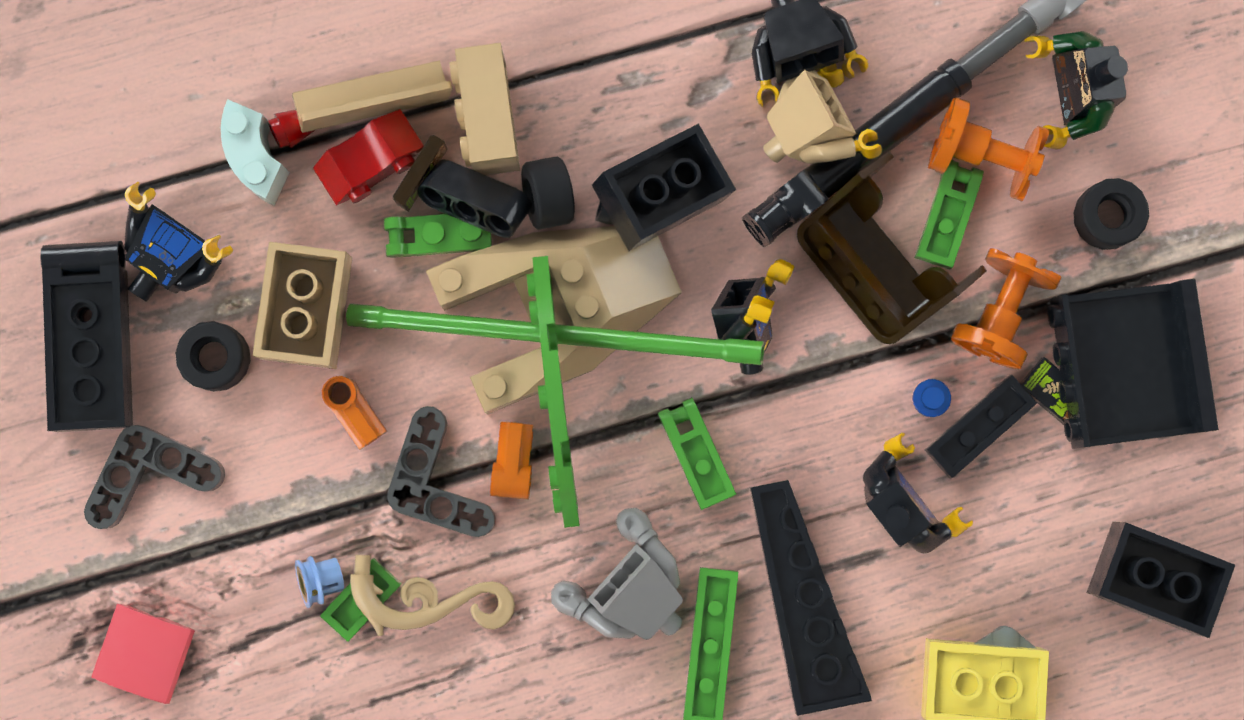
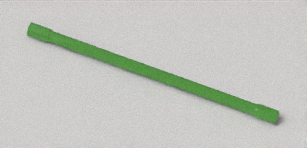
M350 304L346 313L347 325L353 327L394 328L540 342L539 324L531 325V322L395 310L386 309L382 306ZM556 324L557 342L563 345L722 359L726 362L762 365L764 358V341L732 338L721 340Z

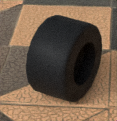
M551 157L524 163L521 171L522 190L532 203V208L528 213L532 225L536 229L541 230L570 224L574 220L575 202L570 176L564 161L559 157Z
M1120 178L1105 179L1088 188L1077 200L1073 212L1074 226L1080 237L1090 246L1102 250L1117 249L1136 240L1145 230L1149 219V205L1143 192L1132 182ZM1112 200L1121 206L1124 212V221L1120 227L1110 229L1101 223L1098 217V207L1102 202Z
M215 321L201 322L189 328L179 339L175 352L176 365L182 377L195 387L213 392L228 390L237 385L247 374L251 361L249 346L244 337L234 328ZM210 342L221 343L227 351L228 358L226 364L217 371L206 370L199 361L201 349Z

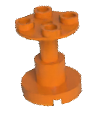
M956 97L953 98L940 125L939 137L934 141L928 168L943 174L954 157L977 166L980 165L982 160H986L1012 169L1015 173L1011 184L1010 197L1022 202L1030 186L1029 175L1037 176L1042 167L1045 155L1038 153V151L1043 149L1049 135V129L1037 126L1031 133L1024 149L993 139L991 138V129L968 122L970 102Z
M990 248L985 260L995 270L1007 276L995 304H986L977 326L956 324L951 341L978 357L982 354L990 357V362L1019 370L1025 362L1028 353L1012 341L1022 321V318L1016 312L1027 287L1031 285L1042 289L1054 290L1058 287L1062 277L1053 271L1036 268L1038 261L1026 254L1017 252L1014 258H1011L1005 252Z

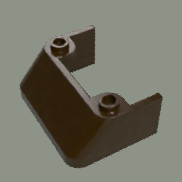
M890 151L854 176L801 223L797 230V239L802 249L871 334L884 344L898 342L959 296L987 272L982 265L958 284L947 271L939 267H930L919 275L879 227L872 216L881 209L883 195L871 177L894 158Z

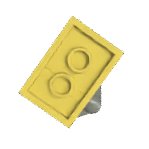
M999 626L977 642L926 638L921 716L925 720H1045L1049 651L1033 646L1016 630L1008 626Z

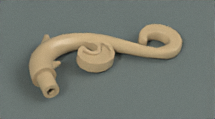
M355 555L354 574H350L352 596L357 607L373 625L378 636L383 635L384 627L409 630L433 624L481 593L494 594L498 599L497 609L490 614L482 612L478 604L474 603L470 607L472 617L482 627L492 630L501 628L510 621L514 614L515 602L513 595L506 586L499 582L491 581L472 585L438 603L436 587L431 581L421 577L406 580L401 587L400 598L407 607L412 606V601L415 598H420L422 607L413 612L391 609L384 605L377 597V595H382L383 591L373 583L374 575H370L371 555Z

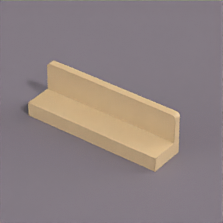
M439 60L292 93V98L301 131L304 133L388 114L399 109L406 110L446 101L449 99L453 88L451 81L445 80Z

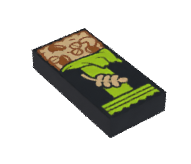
M1043 357L1020 384L1041 407L1064 425L1065 419L1069 417L1067 404L1061 402L1058 391L1059 382L1063 381L1062 371Z

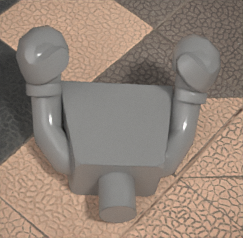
M638 508L624 509L617 516V528L624 538L635 542L636 545L589 598H586V592L578 584L563 580L555 584L551 591L552 604L559 612L575 617L580 622L585 621L609 638L631 639L638 635L648 640L659 629L668 636L673 635L682 624V618L675 611L683 601L682 596L676 590L680 584L676 560L659 541L658 534L653 530L652 524L644 512Z

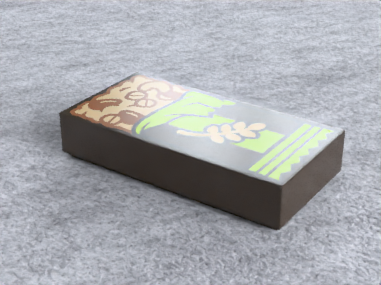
M435 135L429 137L393 195L395 203L408 212L419 196L417 192L418 187L448 150L445 142Z

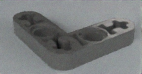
M426 406L420 408L412 417L388 489L387 499L389 505L393 510L401 514L469 536L480 537L487 535L492 531L496 519L494 511L490 506L428 485L447 430V420L443 412L435 407ZM430 413H434V420L440 423L438 430L431 429L427 438L428 441H435L433 449L422 443H412L414 435L422 438L424 426L420 425L419 422L421 417L428 418ZM414 449H421L428 456V464L423 470L414 471L407 464V456ZM406 485L411 487L410 493L421 498L424 495L423 490L429 491L430 495L424 502V514L417 512L420 504L407 502L405 507L400 506L401 499L395 497L396 491L404 490ZM438 497H445L452 503V512L445 519L436 518L431 511V504ZM459 502L467 504L463 511L470 514H476L478 509L484 510L483 517L488 519L487 526H480L478 531L472 529L473 523L463 518H460V526L454 525L453 521L459 514Z
M132 425L129 428L123 429L85 505V519L88 524L98 529L113 528L118 525L147 467L199 491H214L219 488L225 478L224 467L215 458L145 426ZM142 433L141 440L146 443L144 449L137 448L131 458L139 460L137 466L131 461L120 460L121 453L125 456H130L134 445L129 442L130 437L139 436ZM171 447L178 449L182 457L181 463L175 469H168L162 463L164 451ZM191 455L195 456V460L191 463L192 465L199 468H207L209 464L212 466L210 472L215 475L213 481H205L204 484H201L202 476L193 471H187L186 477L182 476L190 465ZM118 466H124L130 472V482L123 488L116 487L111 481V474ZM104 489L110 493L121 494V500L112 498L108 505V510L112 512V517L103 518L100 521V513L95 511L97 505H105L110 497L108 494H103Z

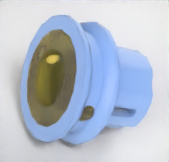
M312 556L308 557L306 562L295 560L297 581L307 608H311L314 602L320 605L324 604L325 595L344 590L343 575L336 558L315 563Z

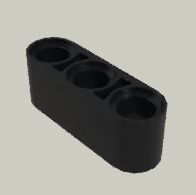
M445 159L439 160L417 190L421 200L431 208L503 238L513 236L532 208L531 200L521 190Z

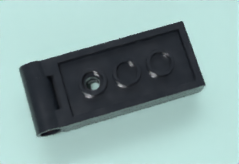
M122 241L43 245L41 248L47 431L70 432L122 429L133 425L127 270H125L126 254ZM87 310H91L92 317L89 321L85 322L84 313Z

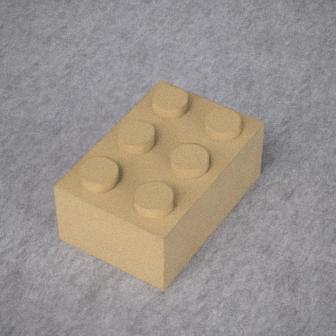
M501 43L455 49L456 61L449 62L452 84L455 86L456 94L461 93V99H455L454 101L457 121L460 123L461 130H466V136L460 137L461 153L466 167H472L473 171L483 175L520 171L506 62Z
M269 242L253 357L261 360L337 369L352 257L346 251Z

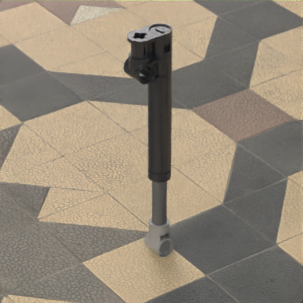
M1028 0L1018 8V14L959 60H946L937 70H933L855 130L856 134L852 137L853 140H858L859 135L866 129L874 130L877 133L878 140L868 142L865 145H881L882 153L878 157L869 159L858 151L854 157L809 165L770 195L766 201L742 217L747 230L762 247L770 245L778 235L824 204L859 172L891 151L946 109L953 98L961 97L972 89L971 80L1031 34H1040L1053 24V20L1056 18L1062 20L1087 0Z

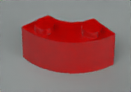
M401 109L371 120L354 136L328 149L314 165L313 170L336 206L348 200L355 204L372 193L370 188L394 172L401 174L410 169L415 161L413 157L423 149L424 145Z

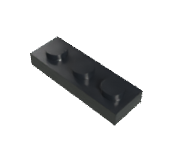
M1009 375L931 443L925 451L951 479L1032 409L1037 402L1013 375Z

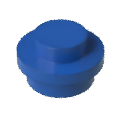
M928 379L919 383L914 389L912 395L913 405L923 416L937 417L948 410L951 403V393L943 382L936 379Z

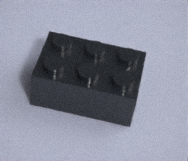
M699 123L602 172L592 184L594 191L628 251L716 206L736 191L735 186Z
M1112 522L1087 593L1193 635L1210 638L1235 564L1132 524Z

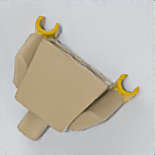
M836 64L821 68L818 72L815 70L810 72L804 70L799 76L787 80L783 84L775 105L767 115V120L775 136L763 146V149L772 161L778 163L787 155L790 158L807 164H815L854 157L858 151L869 159L876 158L882 153V148L879 144L873 146L865 145L868 142L878 140V135L874 130L866 129L859 135L858 140H853L852 137L856 132L832 89L844 82L843 70L837 69Z

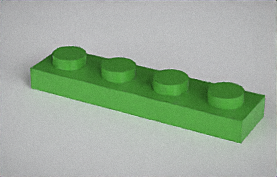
M704 567L699 569L683 720H723L738 571Z

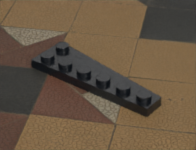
M785 480L750 487L795 714L799 716L872 701L789 481Z

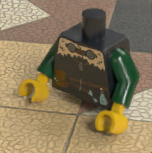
M1084 31L1054 35L1052 40H1049L1046 36L1027 37L1024 42L1036 41L1038 44L1037 52L1025 55L1027 58H1045L1051 51L1056 53L1052 56L1063 122L1067 127L1043 126L1049 129V135H1054L1052 141L1045 144L1044 147L1058 150L1066 145L1070 137L1076 140L1103 130L1107 126L1115 107L1126 98L1124 76L1127 74L1128 64L1119 55V49L1115 45L1104 46L1101 39Z

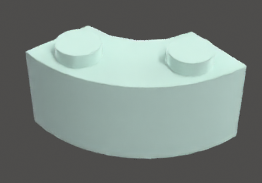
M227 99L221 119V141L228 164L246 187L265 202L275 206L290 172L280 162L275 160L270 152L268 120L263 114Z

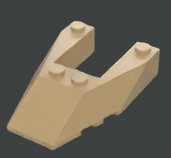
M615 226L533 232L462 255L426 270L438 302L444 311L514 282L530 319L529 301H536V296L529 297L526 274L534 273L532 257L548 256L556 324L637 332L682 293L659 237L657 236L628 251ZM558 344L562 383L593 371L616 349ZM541 347L470 377L484 413L487 415L538 394V386L545 385Z

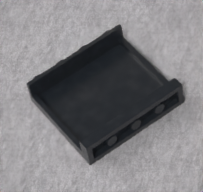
M1195 279L1180 280L1170 284L1071 296L1063 294L1050 299L1051 305L1048 306L1047 316L1050 327L1055 330L1056 343L1053 345V357L1056 365L1060 366L1063 381L1059 382L1058 391L1061 402L1067 404L1069 418L1064 421V432L1067 440L1071 441L1072 449L1219 430Z

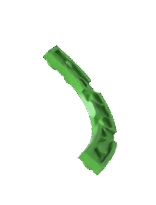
M548 256L532 257L534 273L526 275L529 297L536 296V301H529L531 325L539 324L545 385L538 386L540 409H548L555 460V466H548L550 486L553 495L555 513H562L564 528L580 526L558 355Z

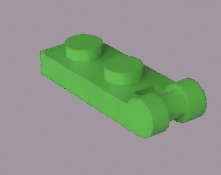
M951 160L947 170L941 174L914 258L949 270L953 268L983 178V170L974 167L968 170L960 167L959 162ZM953 181L965 184L964 193L951 189Z
M447 214L388 217L384 219V231H388L389 244L386 245V257L396 258L474 252L492 246L490 232ZM414 230L415 243H404L403 231Z
M691 397L682 401L683 406L669 411L668 408L658 412V416L698 505L703 510L736 495V492L696 403ZM690 420L694 430L680 435L676 425Z

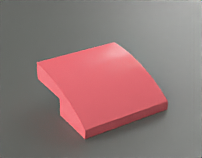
M117 604L91 678L150 700L170 704L195 630L167 618L155 617L131 606Z

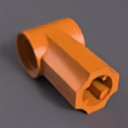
M335 376L328 379L322 388L323 401L332 409L359 450L387 432L360 392L355 381L344 376ZM346 383L351 390L350 399L342 405L337 404L332 398V389L336 384Z
M500 422L497 460L493 463L490 496L529 500L532 465L529 464L533 441V425Z

